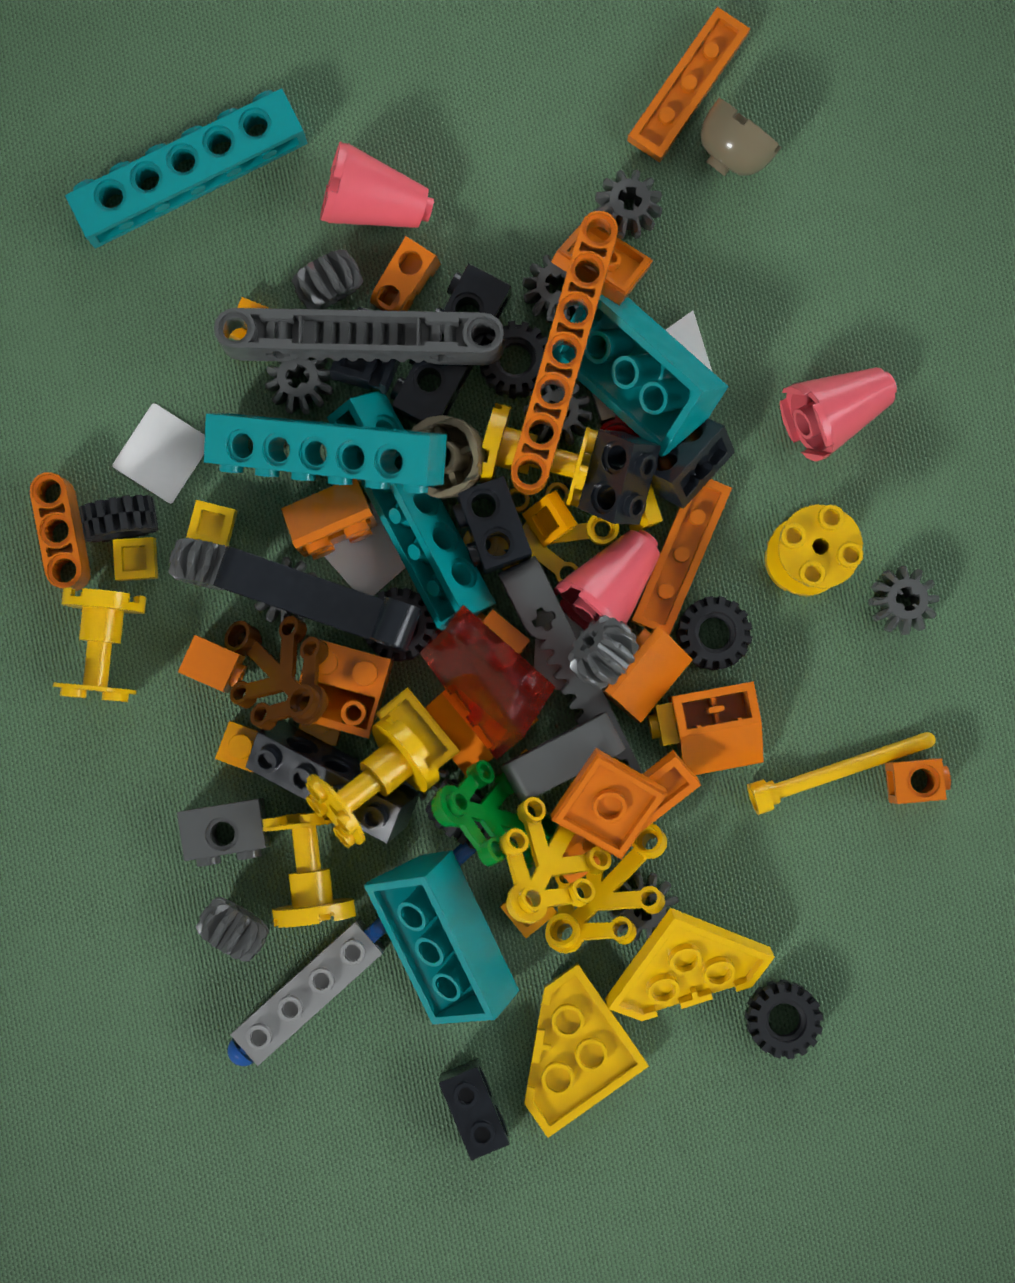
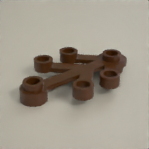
M294 616L286 617L279 626V635L281 637L280 662L262 645V637L259 630L242 620L236 621L228 628L225 634L224 642L228 650L242 656H249L270 677L250 683L245 681L237 682L230 692V699L234 704L247 709L255 704L257 698L282 692L288 696L287 701L273 705L261 702L253 708L250 715L251 723L266 731L274 728L278 720L291 717L301 725H311L320 719L327 705V695L324 689L318 686L319 664L328 655V645L313 636L304 640L300 647V655L304 659L300 684L295 679L297 645L306 636L307 625Z

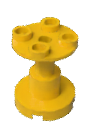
M495 403V408L493 407L482 448L486 449L487 462H482V475L478 483L482 484L494 480L497 467L511 470L521 430L508 427L512 409L510 406ZM586 427L580 453L576 454L557 449L550 472L573 478L566 506L569 507L570 505L578 507L598 434L597 430L590 429V427ZM529 433L530 438L537 442L538 435ZM525 464L518 472L528 475L530 467L539 468L534 464Z
M816 504L804 507L773 531L767 543V550H765L764 561L766 570L771 580L784 591L806 597L820 594L831 587L843 583L854 573L863 559L862 535L855 521L836 505Z
M63 588L61 605L82 609L79 640L87 641L83 685L53 683V687L61 688L60 696L86 698L87 691L102 692V700L128 702L129 694L136 695L137 690L108 687L112 644H121L124 613L145 614L146 596L133 597V602H130V593L82 588L80 596H75L76 589Z
M386 715L372 726V734L379 748L360 763L362 773L337 793L320 777L313 774L307 777L306 787L310 794L306 797L309 806L319 817H323L325 814L335 825L333 828L335 835L347 848H350L355 843L361 845L365 841L364 832L353 812L377 792L387 796L405 781L415 789L426 792L440 779L436 765L428 768L423 760L429 755V752L422 742L400 720L392 723L390 715Z
M297 813L262 819V830L264 832L292 829L297 872L288 874L292 905L272 909L274 927L283 928L321 924V921L330 920L331 916H333L334 921L355 917L354 899H333L330 869H321L316 826L332 824L333 822L325 814L323 817H319L316 813Z

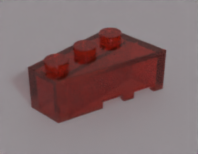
M464 605L436 630L420 652L449 695L456 693L467 708L469 714L466 716V719L471 726L479 725L493 745L489 748V751L496 760L525 736L555 689V686Z

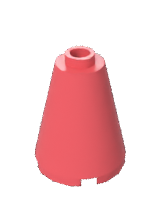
M339 142L330 170L329 183L324 194L320 213L321 221L333 224L418 228L421 221H429L434 199L428 197L429 189L351 144Z
M878 367L794 383L782 391V393H787L786 398L780 401L782 420L793 443L800 440L807 448V450L801 453L814 462L820 461L833 454L893 404L897 385L890 373Z
M629 530L560 581L553 591L555 596L560 594L563 598L559 602L563 612L583 630L588 628L592 620L598 621L604 615L610 618L614 617L619 622L622 621L627 625L660 556V552L657 549V540L644 530H639L638 532Z

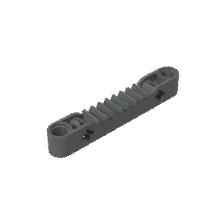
M231 308L220 313L214 325L215 336L226 355L240 361H291L297 358L307 360L309 357H314L319 361H323L325 358H331L334 361H339L341 358H347L350 361L363 358L367 362H372L374 359H380L383 362H388L390 359H396L399 362L412 359L416 363H421L424 360L429 363L442 365H489L500 359L505 348L503 325L498 318L488 313ZM235 329H247L244 338L238 341L229 340L230 334ZM443 333H444V342H442V334H443ZM480 333H488L495 338L491 344L486 346L478 345L473 341Z
M532 556L498 573L502 585L526 632L536 639L544 640L539 645L540 650H552L553 653L546 660V663L548 665L559 664L560 668L553 674V677L556 680H567L560 691L562 694L574 695L567 705L570 709H581V712L574 718L576 723L581 724L598 714L607 712L626 748L615 757L619 760L624 759L625 765L643 774L602 689L592 686L587 682L584 683L570 669L571 662L568 660V655L574 649L572 642L576 641L577 638L537 558ZM541 608L544 613L551 611L554 619L549 621L551 628L548 631H545L542 626L535 627L532 620L537 618L535 610Z

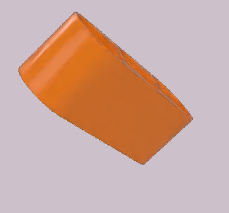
M44 472L33 479L30 485V498L45 575L53 586L61 589L72 588L79 591L88 584L91 578V569L76 492L73 485L66 479L52 472ZM53 484H59L61 487L59 498L52 503H47L45 498L46 490ZM60 523H67L69 528L67 537L61 542H55L53 539L54 528ZM73 562L76 566L75 577L71 581L63 582L60 576L61 568L66 563Z

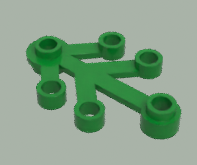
M480 760L467 768L466 777L457 787L446 785L439 789L436 796L432 799L431 808L435 819L445 827H459L477 850L481 862L486 866H493L503 861L506 857L499 846L501 836L506 833L504 829L518 828L525 833L526 830L524 823L520 821L517 814L498 809L507 797L514 794L503 772L496 776L495 785L480 804L470 801L477 788H482L494 780V771L491 765L485 760ZM546 814L541 823L548 844L556 831V826L551 817ZM474 821L480 822L491 838L486 839ZM510 838L512 846L518 848ZM527 848L523 852L527 869H530L534 866V859L531 850Z

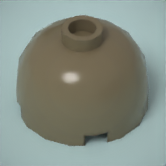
M719 97L705 117L700 133L702 145L710 154L706 162L723 176L729 170L740 176L753 175L763 170L782 147L750 119L745 118L740 113H736L737 109Z
M445 415L428 417L414 426L411 431L447 434L444 485L430 486L428 493L425 494L443 499L457 497L462 491L477 485L482 475V462H487L486 449L482 448L483 440L477 430L464 420Z

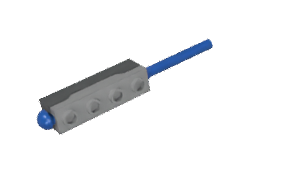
M464 843V845H458L453 850V853L461 866L477 850L469 848L467 843ZM378 917L368 927L358 918L230 1034L232 1040L227 1048L229 1059L238 1066H248L252 1063L259 1066L381 956L386 948L379 939L386 933V930L380 918Z

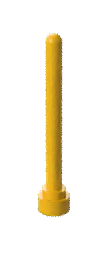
M924 732L778 783H774L772 780L765 782L764 779L747 784L749 798L757 815L774 810V805L780 804V799L931 748L935 744L936 739L932 733Z

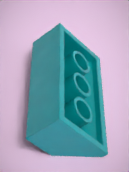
M601 294L577 379L641 438L660 445L659 455L665 456L709 418L729 386L630 298L626 297L619 306ZM579 306L570 322L579 323L585 320L587 317L586 311ZM567 345L557 346L552 352L553 357L560 363H569L576 356L575 351Z
M452 850L420 855L369 880L364 885L432 1025L495 1020L519 992L518 986Z

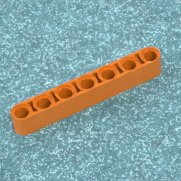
M605 211L589 213L584 217L580 225L511 466L513 486L523 494L533 495L539 493L545 487L549 478L618 232L616 220ZM593 227H602L609 233L610 237L604 242L597 243L588 237L587 232ZM590 266L596 270L598 278L593 282L584 283L576 277L575 273L580 267ZM573 305L580 306L586 311L587 317L582 322L572 323L565 318L564 311ZM567 345L575 351L576 356L569 363H560L553 357V350L557 346ZM551 384L559 386L565 395L560 402L555 404L546 402L541 396L542 389ZM538 424H545L552 430L553 437L547 443L538 444L530 438L529 432L531 428ZM525 464H534L541 470L542 476L534 484H525L518 477L519 469Z

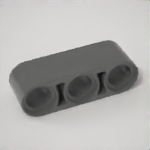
M603 712L512 758L500 767L519 803H522L529 797H536L577 776L595 748L611 757L616 756L626 748L608 713Z

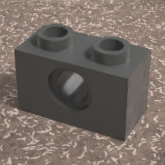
M264 798L177 812L184 861L196 859L197 867L221 863L220 855L236 853L237 860L261 857V849L271 846L269 831L264 832L262 830V819L267 818ZM221 822L229 823L235 831V837L228 845L221 843L216 837V828Z

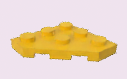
M670 908L605 997V1001L609 1010L645 1021L658 1017L657 1011L680 1004L681 1009L712 1000V993L735 987L736 992L751 988L775 956L771 947Z
M578 962L544 985L524 1098L525 1106L547 1138H549L649 1067L640 1051L612 1011L608 1009L607 1004Z

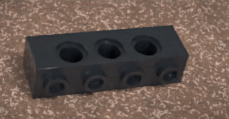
M468 263L463 274L457 272L451 280L447 290V294L451 295L445 308L438 307L435 312H458L461 307L471 305L477 308L479 313L492 314L499 319L512 296L511 285ZM480 333L473 341L478 345L484 344L485 336L488 333ZM410 359L409 363L413 365L406 379L403 377L398 379L390 395V399L394 400L392 407L395 413L415 424L428 417L447 416L474 365H442L429 363L424 360L421 363H416ZM426 375H435L440 378L441 384L436 390L427 392L419 387L420 380Z
M278 720L275 727L271 730L266 731L262 729L257 733L246 764L247 769L305 800L310 794L306 783L307 777L311 774L320 777L337 793L362 773L360 768L361 761L284 720ZM402 783L387 796L377 792L356 809L353 814L363 831L388 843L407 827L420 792Z

